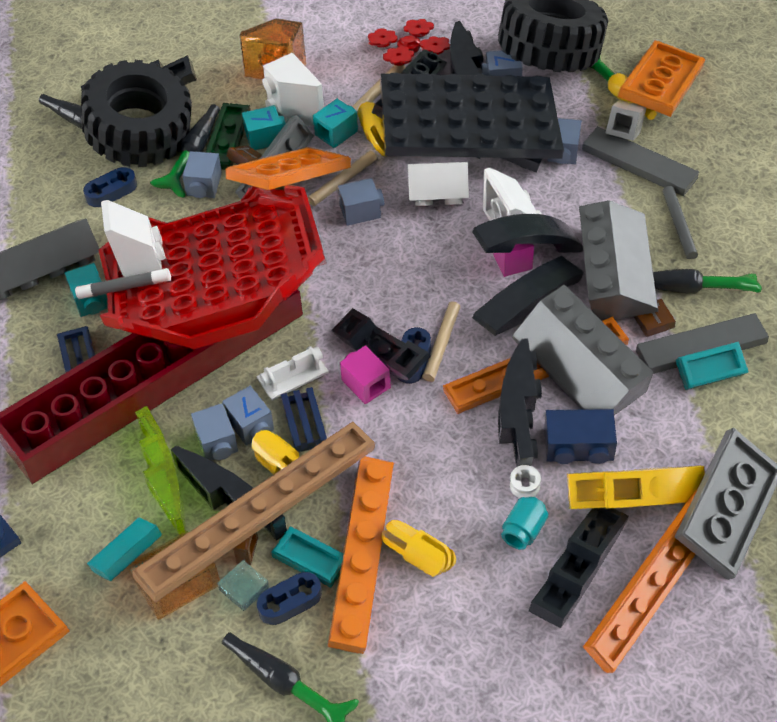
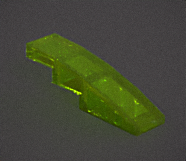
M145 406L135 412L140 430L146 437L139 441L144 460L149 465V468L142 472L148 490L181 537L186 534L184 502L174 462L160 427L148 407Z

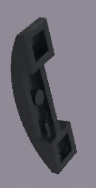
M517 214L482 223L474 227L472 231L485 253H511L516 244H553L559 253L583 252V245L572 229L562 220L548 215Z
M354 308L331 330L355 351L366 345L390 369L391 375L403 380H409L431 357L427 351L410 341L404 343L380 329L371 318Z

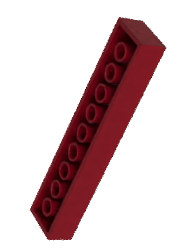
M297 289L285 301L280 302L259 330L197 349L131 333L1 411V445L30 483L34 484L301 317L303 310L300 291Z

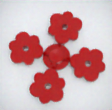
M426 19L408 20L403 30L404 32H409V36H404L399 40L398 36L395 35V31H387L383 28L368 34L369 44L380 48L388 47L391 43L397 42V48H389L387 53L383 54V60L395 66L410 63L414 53L418 52L420 47L422 50L425 49L437 55L442 54L444 50L450 49L449 39L446 37L438 38L431 36L429 39L422 41L417 38L429 34L430 30L434 29V23L427 22Z

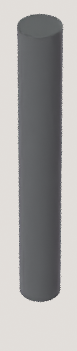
M667 186L662 192L687 259H695L698 257V252L674 187Z

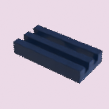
M88 326L57 334L65 372L72 369L66 339L71 338L77 365L84 362L78 336L83 335L89 359L95 356Z
M312 387L306 388L305 393H300V390L293 391L294 395L288 396L287 393L281 394V401L294 449L298 452L311 450L327 439ZM303 401H309L319 436L318 440L313 439ZM296 403L307 441L305 443H300L290 404Z

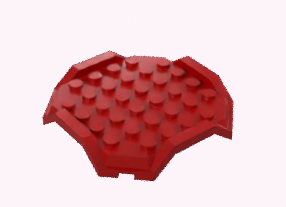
M286 185L284 190H266L251 186L238 202L166 223L148 217L151 226H157L163 241L161 245L166 259L161 260L162 269H169L171 281L108 293V313L101 314L100 317L104 326L160 339L192 349L259 330L279 303L285 301L313 274L316 267L327 264L305 187ZM108 241L98 250L106 281L123 277Z

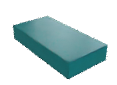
M739 341L678 357L675 360L685 390L741 376L749 372Z
M139 517L87 564L95 574L108 581H112L159 539L162 533L157 525Z
M292 526L288 528L271 552L273 558L301 573L310 572L315 574L319 578L320 583L332 588L340 575L343 553Z

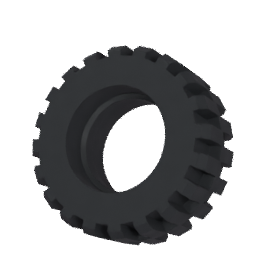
M505 0L498 42L505 54L511 55L512 59L521 61L524 65L535 66L541 70H553V72L583 71L588 67H592L600 59L608 26V18L602 7H599L596 2L589 0Z
M123 60L119 61L117 65L111 63L104 66L103 71L98 70L85 83L81 93V124L87 143L93 146V150L100 156L104 154L107 160L113 163L116 161L121 162L122 166L130 167L131 164L138 165V167H147V164L153 163V165H158L165 158L167 160L171 159L177 154V151H180V145L190 131L192 101L190 99V92L184 85V82L177 75L173 76L174 73L168 68L162 69L157 63L153 62L147 64L143 63V60H135V62ZM126 109H143L155 115L146 118H131L118 112Z

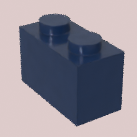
M614 409L546 410L544 424L546 462L569 464L573 461H590L594 464H602L607 461H614L617 447Z

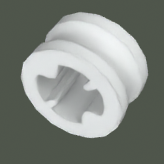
M520 465L511 472L510 490L513 495L518 498L535 497L539 493L541 476L537 469L529 465ZM521 478H529L528 487L522 486Z

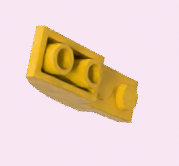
M704 465L567 473L569 509L623 508L686 503L693 492L697 491L705 475Z

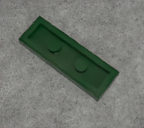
M222 104L206 149V153L219 154L221 170H226V168L233 166L234 162L226 156L229 147H238L244 133L242 113L251 111L250 105Z

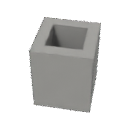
M618 100L612 105L606 134L633 141L641 132L646 107Z

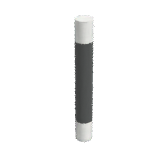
M166 268L78 286L75 292L78 299L171 281V274L169 269Z

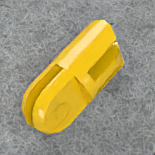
M362 103L358 108L357 115L365 136L382 156L386 157L383 119L372 113L375 103Z
M269 430L256 433L252 439V450L256 459L273 475L299 458V452Z
M391 520L386 524L387 530L382 532L383 542L403 555V559L406 562L411 563L426 574L434 577L450 570L455 565L456 555L454 551L426 531H418L399 520Z

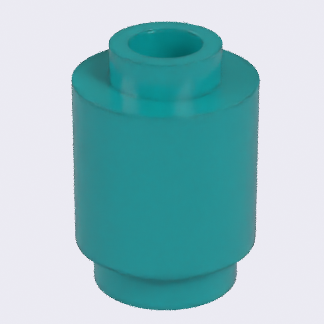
M535 497L519 498L502 525V539L509 546L518 550H524L528 545H532L549 517L545 504Z

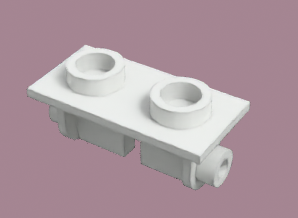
M310 346L306 351L293 356L292 360L288 362L285 360L270 368H264V372L258 375L257 379L270 399L274 400L280 397L281 394L289 393L329 373V371L320 360L323 358L319 347L312 348Z

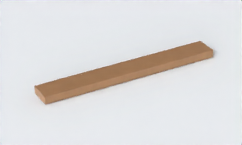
M352 421L132 571L133 578L156 603L374 450L376 443Z

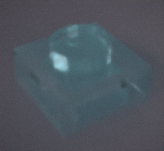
M244 560L217 583L219 590L243 611L254 603L261 593L269 588L268 580Z

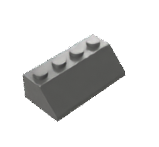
M610 200L579 206L588 299L592 312L601 321L610 317L616 320L659 312L645 214Z
M87 219L77 220L1 251L0 300L11 296L8 290L20 286L23 291L38 285L39 281L37 278L49 274L52 279L68 272L66 269L68 265L77 262L78 266L81 267L95 261L94 255L99 253L98 250L100 248Z
M562 285L542 299L512 336V339L517 344H519L521 339L528 338L530 351H536L537 364L545 370L546 374L581 410L614 409L615 416L647 392L654 373L565 285Z

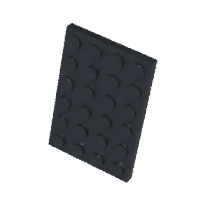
M381 73L380 87L385 156L562 159L564 147L550 77L538 75L530 77L513 75L486 76L483 74Z

